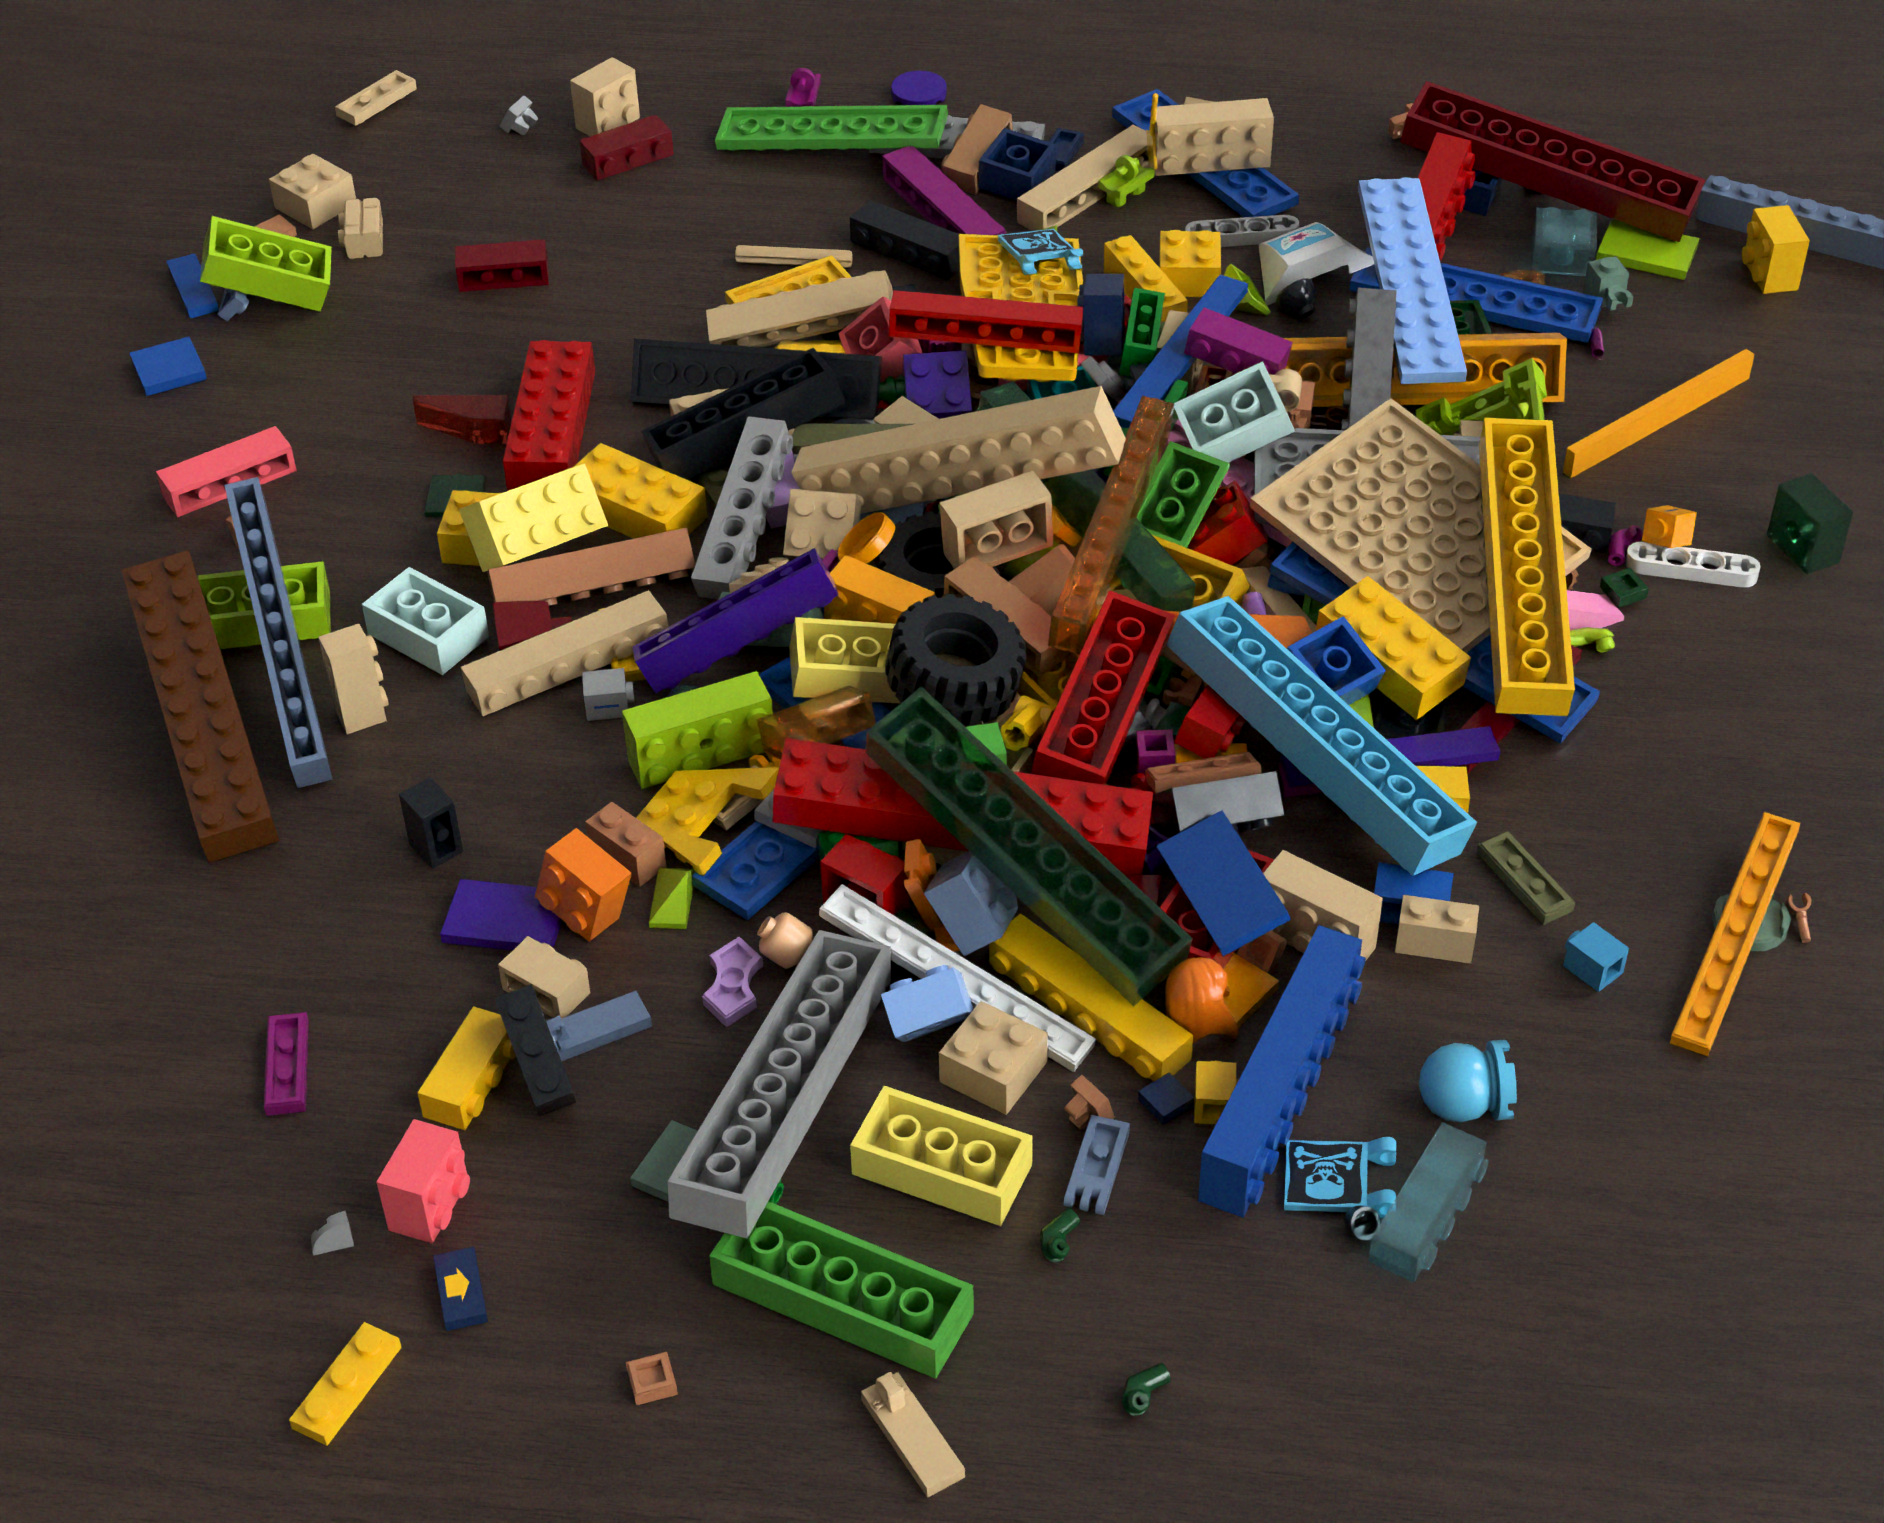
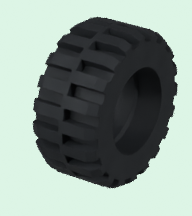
M930 511L924 512L923 516L917 517L916 514L909 516L903 523L901 521L897 522L890 542L875 558V567L935 592L937 598H942L946 574L924 573L931 570H954L943 553L941 515ZM1002 563L993 568L1003 578Z
M944 594L942 598H937L934 595L923 599V603L918 601L909 606L898 617L889 645L885 673L888 677L887 682L890 689L896 692V698L903 706L908 704L910 706L909 710L918 717L922 714L928 717L927 720L935 724L938 721L947 723L948 727H958L959 724H966V727L979 725L980 721H983L985 724L997 718V715L1003 714L1009 709L1010 703L1014 701L1026 662L1025 641L1015 623H1009L1008 616L1001 610L996 611L992 609V604L982 601L980 603L974 601V597L966 595L963 598L955 597L954 594ZM949 654L959 656L976 666L954 665L943 661L936 655Z

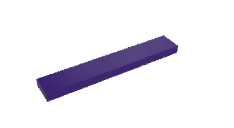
M1490 726L1386 739L1415 766H1457L1499 760L1500 749ZM1281 753L1280 762L1289 787L1314 784Z

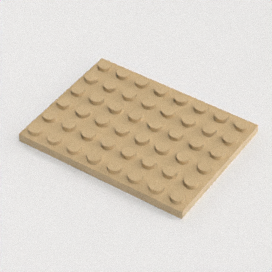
M1392 398L1250 499L1251 509L1349 587L1354 586L1366 576H1369L1465 653L1490 635L1480 465ZM1561 526L1566 576L1589 558L1591 548Z

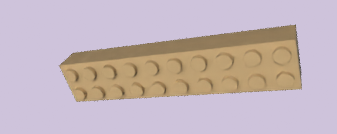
M1102 386L801 447L791 473L800 490L856 494L862 502L860 514L966 494L1033 470L1039 479L1117 465L1119 464L1126 438Z

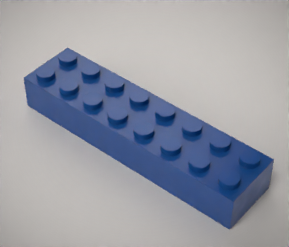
M1318 925L1202 1151L1199 1202L1244 1218L1250 1204H1258L1264 1189V1182L1262 1180L1265 1173L1272 1175L1279 1158L1277 1149L1280 1144L1286 1145L1288 1143L1294 1125L1291 1121L1294 1115L1301 1116L1308 1097V1094L1305 1092L1308 1086H1316L1322 1069L1320 1062L1322 1058L1329 1059L1334 1048L1335 1037L1333 1035L1336 1030L1342 1031L1344 1029L1349 1014L1347 1007L1349 1003L1356 1004L1359 998L1362 982L1357 981V979L1362 974L1366 960L1365 957L1360 956L1362 939Z

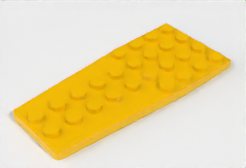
M959 234V274L962 296L1077 306L1079 286L1083 285L1082 269L1070 270L1064 257L1037 260L1034 262L1037 274L1024 275L1019 262L998 242V235ZM1064 238L1074 249H1079V239ZM972 344L978 373L981 377L1003 378L1006 381L1030 379L1038 382H1049L1051 380L1073 381L1076 379L1078 353Z

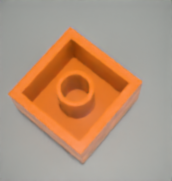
M575 828L545 851L535 898L539 900L545 909L551 910L566 922L573 932L579 933L590 942L620 918L632 873L579 829Z

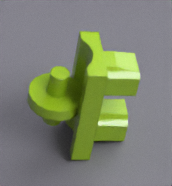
M1128 155L1120 156L1115 163L1116 169L1098 180V188L1107 192L1106 201L1115 207H1121L1126 204L1127 194L1139 195L1144 192L1145 183L1155 176V169L1141 166L1137 158H1132Z

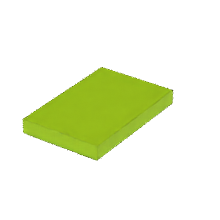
M1611 219L1597 251L1596 260L1616 256L1626 268L1685 280L1700 238L1683 235L1680 242Z

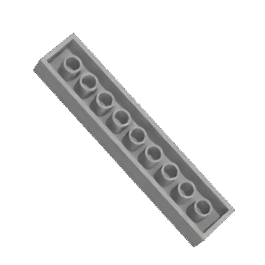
M822 930L817 932L667 1181L669 1218L748 1238L882 998L881 994L885 993L891 982V946Z

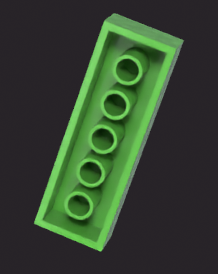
M769 1201L748 1238L724 1233L709 1255L713 1285L935 1379L938 1377L974 1315V1291L972 1284Z

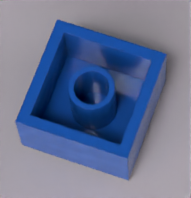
M1344 616L1287 648L1348 705L1373 692L1386 671Z

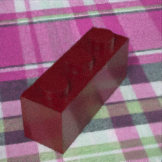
M656 114L579 140L582 164L597 181L674 155L672 131Z
M545 239L455 246V269L459 292L549 285Z

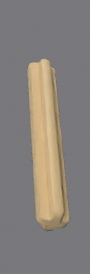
M738 245L735 251V259L738 263L801 266L831 255L843 268H850L853 262V255L850 250Z

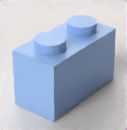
M941 965L926 972L927 977L914 982L911 978L897 981L890 985V991L881 994L896 1039L907 1042L966 1020L974 1009L960 971L954 967L948 968V965Z

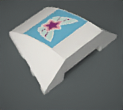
M1318 222L1259 244L1265 303L1267 305L1275 303L1277 295L1297 280L1303 278L1311 279L1342 266L1351 274L1374 265L1373 256L1358 249Z

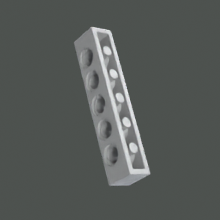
M749 416L746 420L691 576L698 597L718 600L722 592H730L729 583L741 578V574L747 571L749 563L755 559L758 536L764 533L766 526L765 516L768 507L771 508L774 504L777 481H781L783 478L784 461L786 455L790 454L793 448V436L789 435L785 421Z

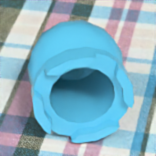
M1506 1040L1488 1041L1484 1052L1473 1045L1453 1043L1442 1046L1429 1055L1420 1071L1419 1089L1422 1100L1430 1111L1445 1121L1460 1123L1477 1119L1487 1110L1491 1112L1494 1120L1513 1119L1514 1113L1513 1110L1510 1111L1508 1109V1104L1517 1102L1514 1063L1505 1062L1503 1052L1509 1051V1043Z

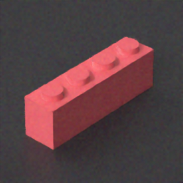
M274 426L156 471L162 497L174 514L180 517L226 499L227 495L224 486L226 484L258 477L260 485L293 473L297 469L291 445L279 429Z

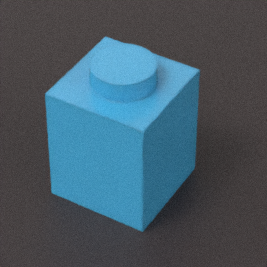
M1593 922L1584 930L1575 931L1568 938L1565 944L1566 955L1563 966L1597 992H1600L1624 973L1629 947Z

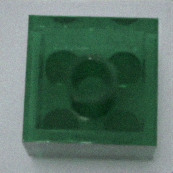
M1810 473L1778 485L1767 536L1808 575L1840 563L1853 511L1816 476Z

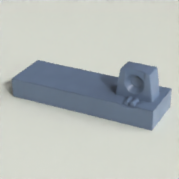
M637 991L562 1019L558 1015L546 1021L561 1061L652 1027L651 1016Z

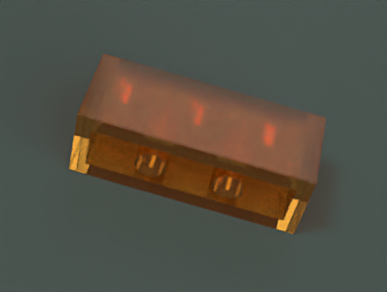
M850 685L757 719L764 753L780 760L786 738L830 744L877 726L870 693Z

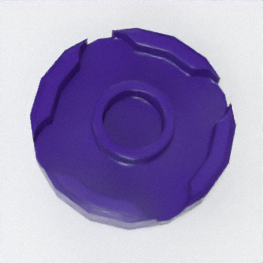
M929 71L906 72L895 78L891 85L893 101L896 103L899 101L902 105H936L938 101L943 102L947 94L945 80L938 74Z

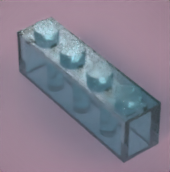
M1441 1123L1374 1233L1369 1262L1412 1282H1415L1422 1268L1427 1271L1431 1268L1438 1248L1435 1247L1439 1239L1447 1240L1455 1223L1453 1215L1456 1210L1464 1211L1472 1194L1470 1186L1473 1181L1480 1183L1486 1173L1489 1160L1484 1159L1486 1141L1446 1123Z

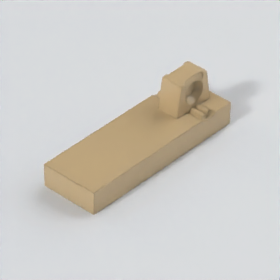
M891 1372L886 1373L876 1379V1384L861 1391V1401L927 1498L965 1478L964 1466L898 1372L895 1374Z

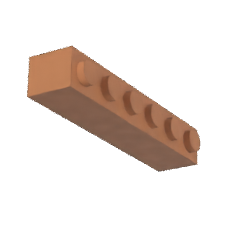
M683 528L488 569L487 574L494 602L546 601L549 606L558 604L557 598L570 596L571 601L590 598V591L603 589L604 594L623 591V584L636 582L637 587L655 584V577L668 575L669 580L688 577V570L695 568V561L688 530Z

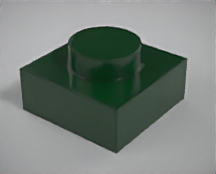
M1631 568L1601 577L1600 588L1618 608L1647 598L1649 588Z

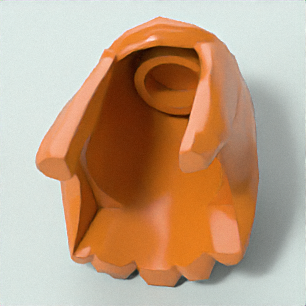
M1198 957L1182 961L1169 973L1165 985L1166 1016L1193 1034V1044L1208 1035H1227L1234 1039L1239 1034L1238 1026L1223 999L1230 994L1227 984L1228 975L1220 964L1210 958Z

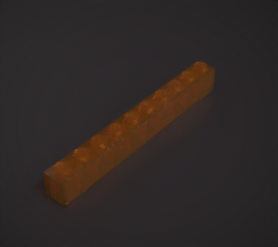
M1142 396L1126 434L1119 464L1114 465L1053 611L1048 646L1076 654L1081 653L1098 616L1169 437L1174 403Z

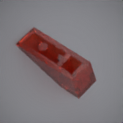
M413 395L412 400L417 424L475 444H507L512 420L508 395Z

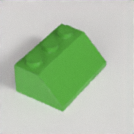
M1170 441L1126 525L1187 548L1230 464Z

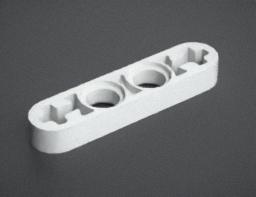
M1647 542L1632 543L1628 547L1625 559L1626 567L1631 568L1637 574L1735 587H1751L1755 585L1761 568L1757 559L1748 555L1687 547L1667 548ZM1668 560H1677L1682 562L1683 564H1671L1668 562ZM1702 565H1714L1715 567H1717V569H1707L1704 568Z

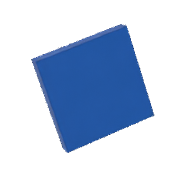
M190 337L129 353L146 396L207 379L204 367Z

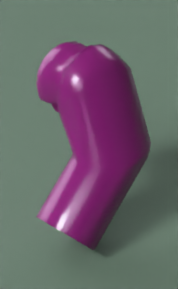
M1631 525L1628 529L1619 530L1611 535L1608 545V562L1611 565H1622L1625 562V552H1627L1628 547L1632 543L1642 540L1643 530L1639 526Z

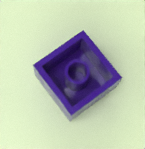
M967 350L903 355L902 370L906 399L938 419L972 412Z

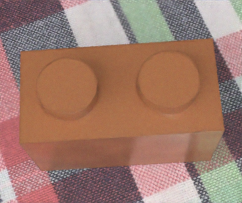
M610 802L585 821L587 837L632 873L630 881L641 887L658 874L659 868H666L663 837L614 802Z

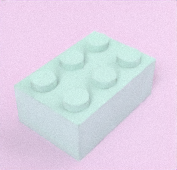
M1263 361L1173 404L1192 449L1228 463L1295 432Z
M408 567L362 603L369 635L441 675H444L489 638L484 606L411 567Z

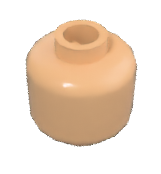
M787 912L781 913L775 918L767 917L757 932V935L761 937L759 951L785 969L795 965L798 966L813 941V930Z

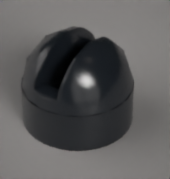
M1361 1205L1352 1207L1347 1211L1344 1218L1347 1232L1355 1238L1369 1240L1375 1237L1380 1230V1216L1371 1207ZM1367 1216L1368 1220L1355 1224L1356 1219Z

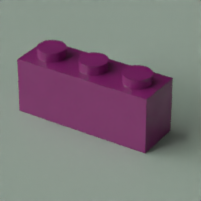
M1204 307L1189 330L1184 353L1235 374L1263 361L1268 373L1275 375L1278 371L1285 369L1293 342Z

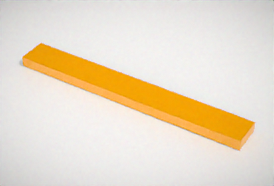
M1745 349L1567 447L1563 473L1569 478H1573L1745 382L1750 377L1755 354Z
M1763 813L1673 1030L1670 1044L1705 1056L1709 1055L1801 823L1770 813Z

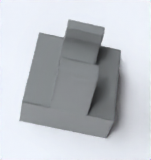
M523 95L508 109L499 127L507 133L514 130L521 135H525L529 127H534L538 120V117L530 108L532 102Z

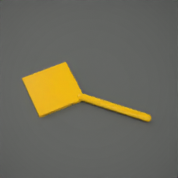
M1157 93L1152 95L1149 130H1146L1148 166L1153 169H1158L1155 138L1158 105Z

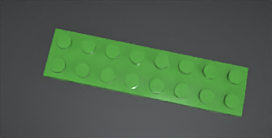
M947 105L727 107L715 138L717 150L729 151L755 149L757 151L766 149H783L786 151L793 149L874 150L877 148L899 150L907 146L922 149L939 148L948 117Z

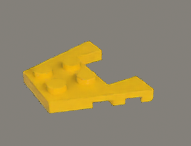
M779 768L675 771L636 819L663 837L664 848L668 847L683 863L688 862L693 866L696 873L704 876L720 857L722 851L717 842L699 838L734 794L764 800L775 788Z

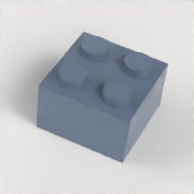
M980 846L942 864L924 892V895L963 956L1002 938L1018 910L1014 892L1010 887L1003 884L997 874L994 860L989 855H985Z

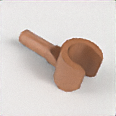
M1803 893L1802 901L1804 907L1798 908L1793 904V897L1790 894L1785 901V906L1788 908L1789 913L1796 917L1802 943H1808L1811 941L1806 911L1811 906V897L1807 893Z

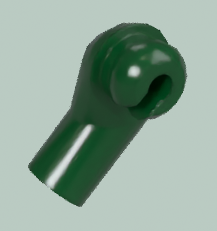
M1070 1208L1065 1209L1040 1231L1041 1252L1049 1261L1060 1262L1069 1253L1070 1247L1067 1245L1066 1235L1080 1224L1078 1215Z
M1163 1363L1154 1365L1127 1378L1121 1399L1127 1413L1133 1416L1145 1413L1150 1406L1151 1391L1171 1382L1170 1374Z

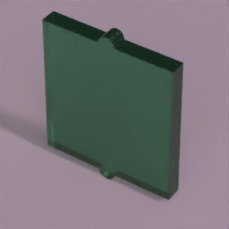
M461 473L456 475H432L424 511L425 517H443L452 490L484 492L485 475H462Z

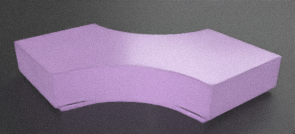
M737 937L709 955L710 964L715 969L717 976L712 987L702 996L703 1005L726 1027L757 1008L756 998L749 985L754 974L763 967V958L740 937Z

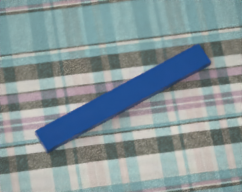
M1223 275L1217 277L1113 410L1120 427L1132 428V431L1136 433L1142 431L1164 402L1177 379L1181 380L1197 359L1185 354L1184 351L1189 330L1202 309L1205 307L1229 317L1248 292V283Z

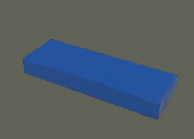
M195 253L166 261L169 273L189 318L219 311L218 303L210 285L200 282L201 265Z

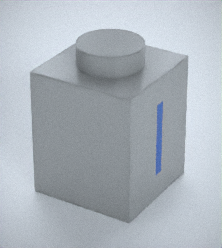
M624 668L582 672L587 721L622 718V710L628 709V703L635 702L633 681L626 682Z

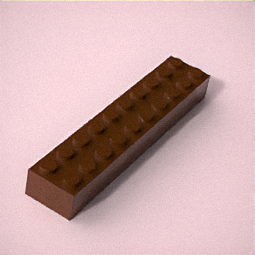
M189 550L121 569L196 830L208 863L280 841Z

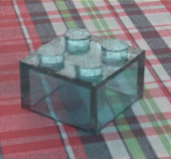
M1537 207L1532 234L1531 272L1586 276L1588 262L1595 260L1597 212H1590L1584 209L1564 210L1555 207Z

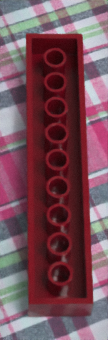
M1426 81L1406 116L1400 140L1401 143L1429 152L1437 132L1471 140L1472 153L1475 154L1473 169L1680 242L1706 180Z

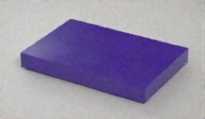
M460 879L440 936L442 943L512 951L529 936L540 943H547L554 948L562 919L551 910L545 909L539 900L535 898L537 887Z

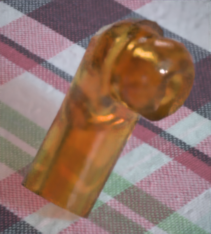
M1516 270L1500 274V276L1546 285L1544 281L1545 275L1537 270Z

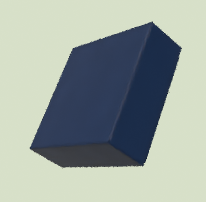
M1170 1073L1138 1091V1100L1163 1125L1194 1106V1096Z

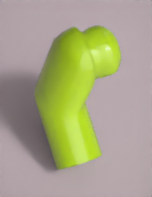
M1584 627L1570 631L1571 645L1575 647L1596 643V649L1600 653L1610 651L1615 647V642L1612 638L1614 634L1609 629Z

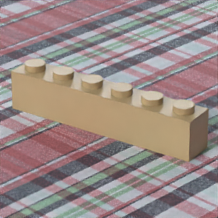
M1131 125L1018 197L1017 223L1031 231H1037L1055 225L1059 227L1107 195V192L1098 188V180L1116 169V160L1122 155L1137 158L1141 166L1149 168L1146 131Z
M885 270L871 271L865 275L840 278L833 282L809 285L806 288L789 292L782 291L762 298H750L747 301L731 305H720L717 308L706 310L710 344L765 347L778 344L780 341H792L842 330L881 297L884 296L892 300V285Z
M648 590L462 666L461 671L466 692L481 715L485 716L582 676V672L594 671L611 664V660L617 657V660H620L631 653L634 654L632 646L669 627L667 614Z

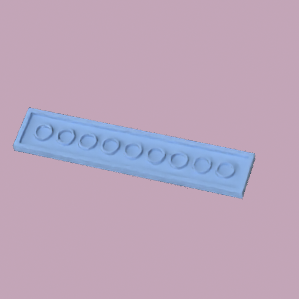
M1404 177L1401 179L1382 180L1374 178L1371 180H1359L1358 193L1379 287L1384 290H1397L1393 351L1401 384L1466 382L1467 369L1420 179Z

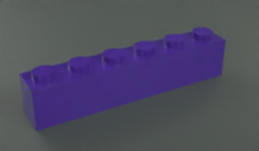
M814 548L632 646L635 663L655 693L663 689H672L687 676L693 673H702L713 662L723 657H731L737 654L743 646L754 640L760 641L767 638L773 630L784 624L794 623L795 617H802L804 613L815 607L822 608L828 605L834 597L838 596L835 582Z

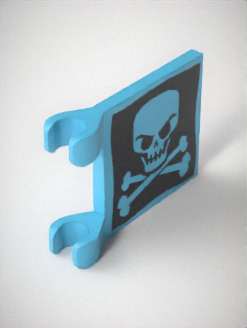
M1054 229L998 235V242L1019 262L1024 275L1037 274V270L1034 267V262L1037 260L1063 257L1070 270L1082 269L1079 256H1083V250L1081 248L1074 249Z
M1382 1137L1369 1142L1289 1140L1286 1146L1284 1210L1347 1212L1352 1207L1361 1205L1375 1209L1380 1218L1390 1219L1395 1217L1396 1194L1393 1190L1383 1189L1367 1194L1368 1160L1383 1166L1394 1165L1396 1162V1140L1392 1137Z

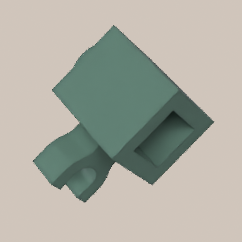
M1616 256L1588 262L1583 292L1588 295L1604 298L1602 308L1608 307L1610 311L1616 310V306L1624 303L1625 307H1631L1634 297L1626 290L1629 272Z

